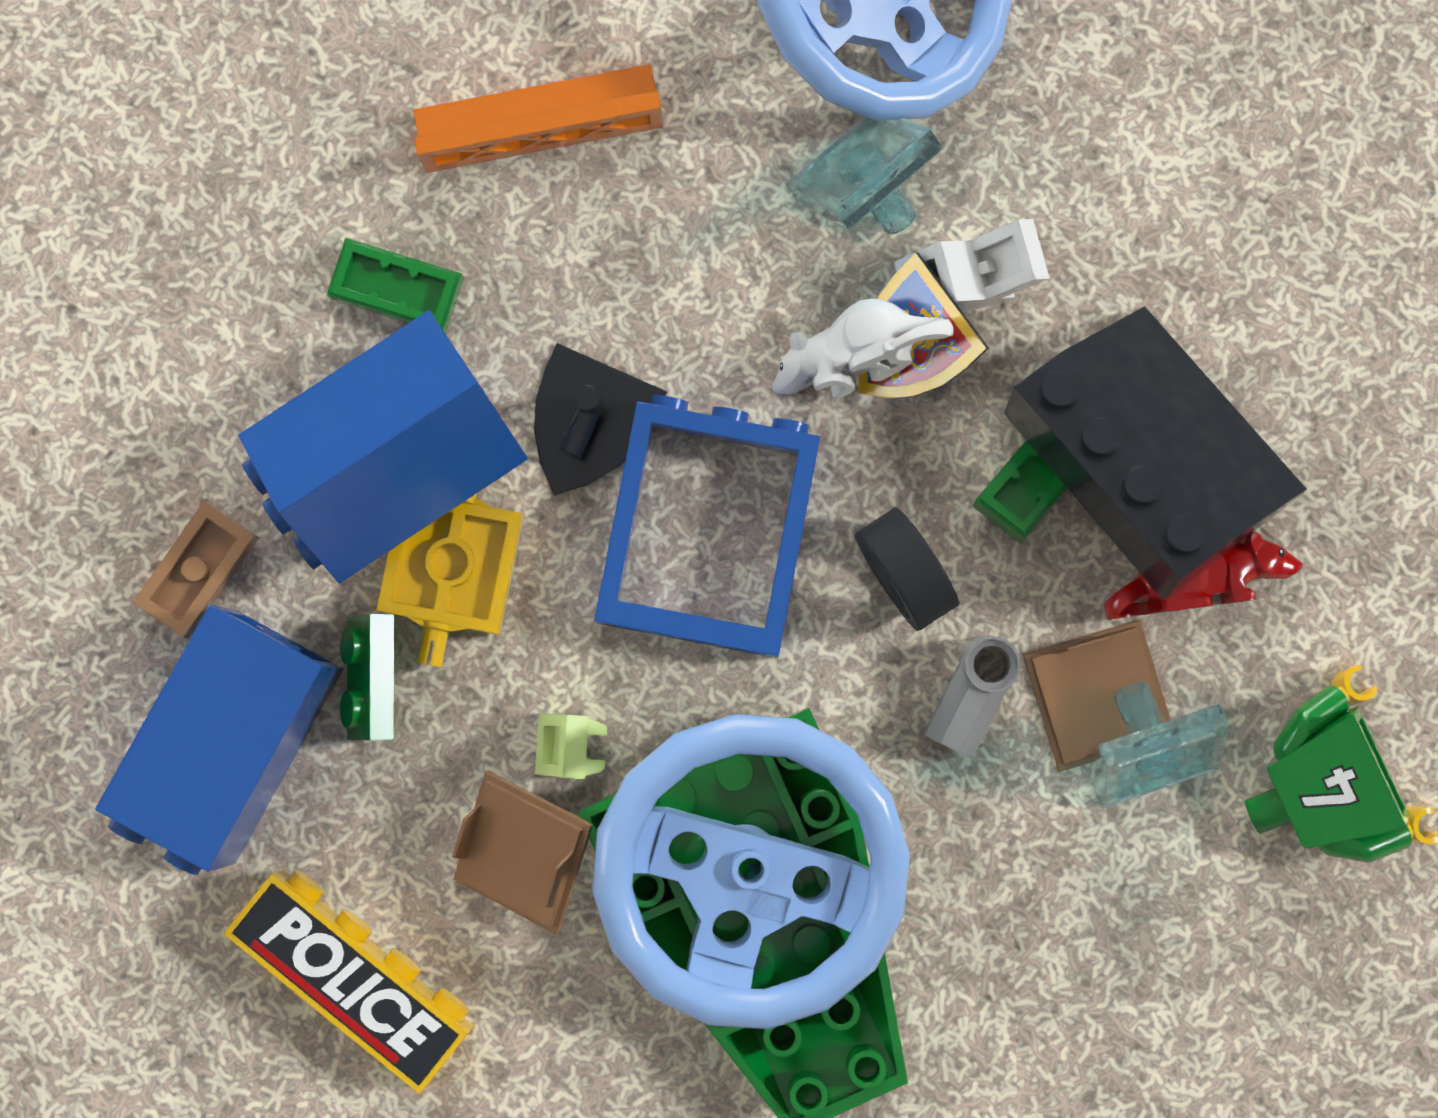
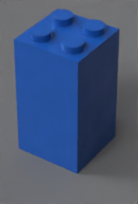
M430 310L238 435L250 458L242 463L245 473L262 495L268 493L270 498L262 502V506L271 521L283 535L293 530L297 534V536L292 538L293 542L308 565L313 570L323 565L339 584L528 460V457Z
M210 604L94 810L111 818L108 828L117 835L137 844H143L145 838L167 849L163 858L187 873L198 875L201 869L210 872L236 864L344 669L238 610Z

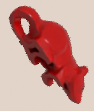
M1254 531L1165 601L1162 600L1139 573L1136 579L1121 588L1104 603L1105 615L1107 620L1208 607L1213 606L1212 595L1220 594L1222 604L1256 600V592L1246 587L1251 580L1256 578L1287 579L1297 574L1302 569L1303 564L1284 548L1262 539L1261 535ZM1148 598L1147 602L1134 603L1139 599Z

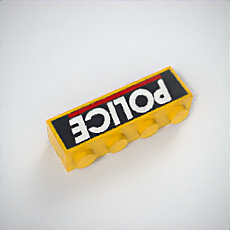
M284 870L271 874L223 934L413 1090L421 1094L475 1026L465 1018L470 1012L469 1008L448 990L440 988L435 994L417 979L421 973L420 968L402 952L392 948L386 954L368 938L373 933L372 929L354 913L343 909L338 915L323 903L320 898L325 893L324 890L309 876L299 870H295L291 876Z

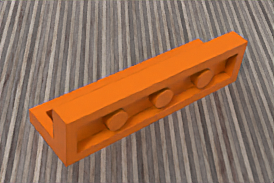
M651 64L413 109L418 137H414L417 155L426 173L663 128L661 104L658 91H656Z

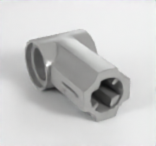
M989 635L979 636L969 641L961 651L959 664L923 734L972 759L1007 689L1013 685L1019 676L1021 661L1015 646L1006 639ZM987 646L998 648L1005 659L1003 672L992 681H983L974 671L975 656L981 649Z

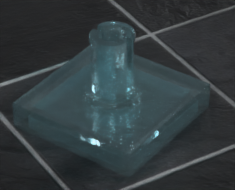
M863 117L787 182L786 185L799 203L848 230L871 211L884 232L891 235L897 234L906 229L916 218L915 210L899 186L937 155L943 147L931 129L908 119L873 121Z
M1147 682L1128 685L1115 693L1114 700L1129 735L1098 745L1093 786L1102 809L1219 770L1230 728L1220 704L1164 722Z

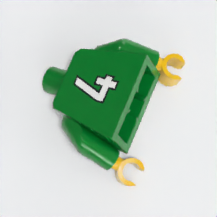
M1354 665L1338 672L1333 678L1331 686L1324 688L1294 711L1273 742L1275 757L1271 759L1267 766L1269 777L1275 788L1246 799L1245 805L1248 815L1259 834L1291 822L1304 848L1319 847L1327 856L1370 863L1409 848L1411 842L1426 845L1436 844L1438 842V831L1431 830L1420 833L1418 827L1420 819L1426 814L1434 813L1435 810L1424 806H1405L1359 706L1348 710L1349 705L1353 706L1367 701L1377 693L1376 685L1367 688L1360 694L1352 690L1350 686L1351 675L1363 668L1361 665Z

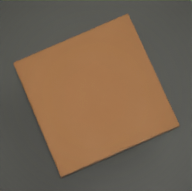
M1140 620L1023 654L1059 772L1176 738Z
M486 771L475 807L462 821L452 855L453 858L459 859L453 880L557 935L562 926L593 824L490 771Z

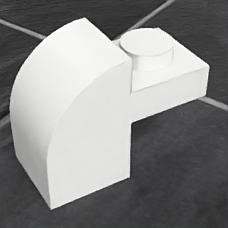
M1018 219L972 240L940 241L915 252L922 256L963 313L1015 298V292L1050 279L1033 219ZM915 253L895 261L894 264L896 271H898Z

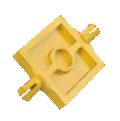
M476 493L388 552L376 611L408 617L420 626L425 627L416 663L425 665L430 663V666L443 668L442 663L449 632L471 629L496 635L501 634L524 519L523 513L491 507L476 498Z

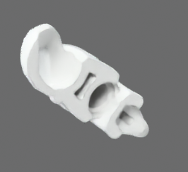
M872 298L859 300L848 307L829 329L818 333L812 338H806L799 331L790 335L791 348L780 361L779 370L771 389L775 394L792 395L812 385L817 391L831 386L830 390L833 397L841 398L847 396L855 390L854 375L869 372L872 381L884 380L913 363L910 353L913 343L953 336L954 327L949 319L912 316L895 304L884 300Z

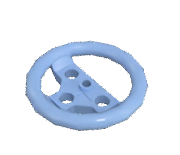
M757 0V5L783 59L824 100L873 121L928 118L971 93L1002 48L1012 0H975L968 34L963 40L945 32L929 8V0H824L827 7L838 16L835 28L829 26L822 18L820 12L821 0ZM897 13L901 14L910 26V39L908 43L903 41L896 32L894 21ZM845 42L876 48L891 71L916 82L882 83L845 67L834 56V52Z
M733 714L674 733L626 774L597 829L592 893L611 951L652 998L706 1025L772 1029L830 1009L875 971L904 916L910 851L892 794L853 747L798 719ZM736 754L786 757L827 778L857 813L871 857L870 868L840 854L771 836L763 829L754 825L741 824L735 826L674 808L655 807L654 805L660 796L696 767ZM694 832L704 839L705 851L700 859L694 863L682 864L670 856L669 845L678 834ZM755 858L761 862L760 866L750 865L746 874L739 873V865L745 859ZM807 866H817L827 872L828 879L825 889L814 897H802L793 890L795 875ZM633 873H649L678 881L698 915V920L691 940L687 970L676 966L646 931L632 888ZM731 910L743 913L748 918L749 925L746 933L740 939L723 941L713 933V924L720 914ZM801 916L828 922L850 932L846 943L810 974L766 989L751 988L754 966L762 939Z

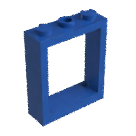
M653 395L651 404L637 401L594 622L601 625L778 658L821 436L808 434V424L790 419L774 418L772 427L749 423V414L747 412L727 407H713L712 414L707 415L687 411L689 402L674 397ZM653 428L797 455L765 628L619 600Z

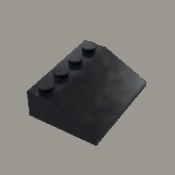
M1145 306L1065 349L1014 386L1003 413L1163 601L1307 490Z

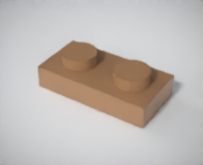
M203 501L135 598L133 604L181 637L190 638L209 605H213L259 537L210 503Z

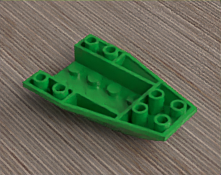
M810 708L782 717L798 719L819 730ZM736 754L696 767L660 796L654 805L655 807L674 808L735 826L741 824L754 825L763 829L771 836L840 854L869 867L865 839L857 813L827 778L786 757ZM617 791L578 811L580 818L593 824L589 839L594 850H596L597 829ZM694 832L678 834L669 845L670 856L682 864L696 862L705 851L704 839ZM755 858L745 859L739 865V873L746 874L750 865L760 866L761 862ZM817 866L802 868L793 879L794 892L802 897L817 896L826 887L827 872ZM633 873L632 888L646 931L676 966L687 970L691 940L698 920V915L678 881L649 873ZM738 911L723 912L716 918L713 924V933L723 941L738 940L746 933L749 920L743 913ZM801 916L762 939L754 966L751 988L766 989L810 974L846 943L850 932L828 922ZM885 952L875 971L826 1011L772 1029L705 1024L778 1118H833L908 1083Z

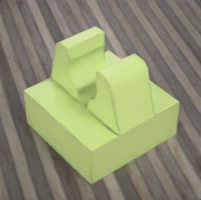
M539 713L535 775L585 779L587 775L603 771L605 768L604 760L587 757L588 738L591 736H607V727L602 723L589 719V716Z

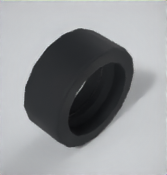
M897 507L891 509L856 532V542L874 575L899 612L916 631L922 630L959 606L960 602L957 593L939 560L914 524Z

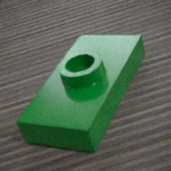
M345 237L327 296L331 300L406 323H410L430 310L446 334L464 276L462 273Z
M1025 441L977 497L973 507L1018 543L1022 544L1065 493L1067 487L1032 446Z

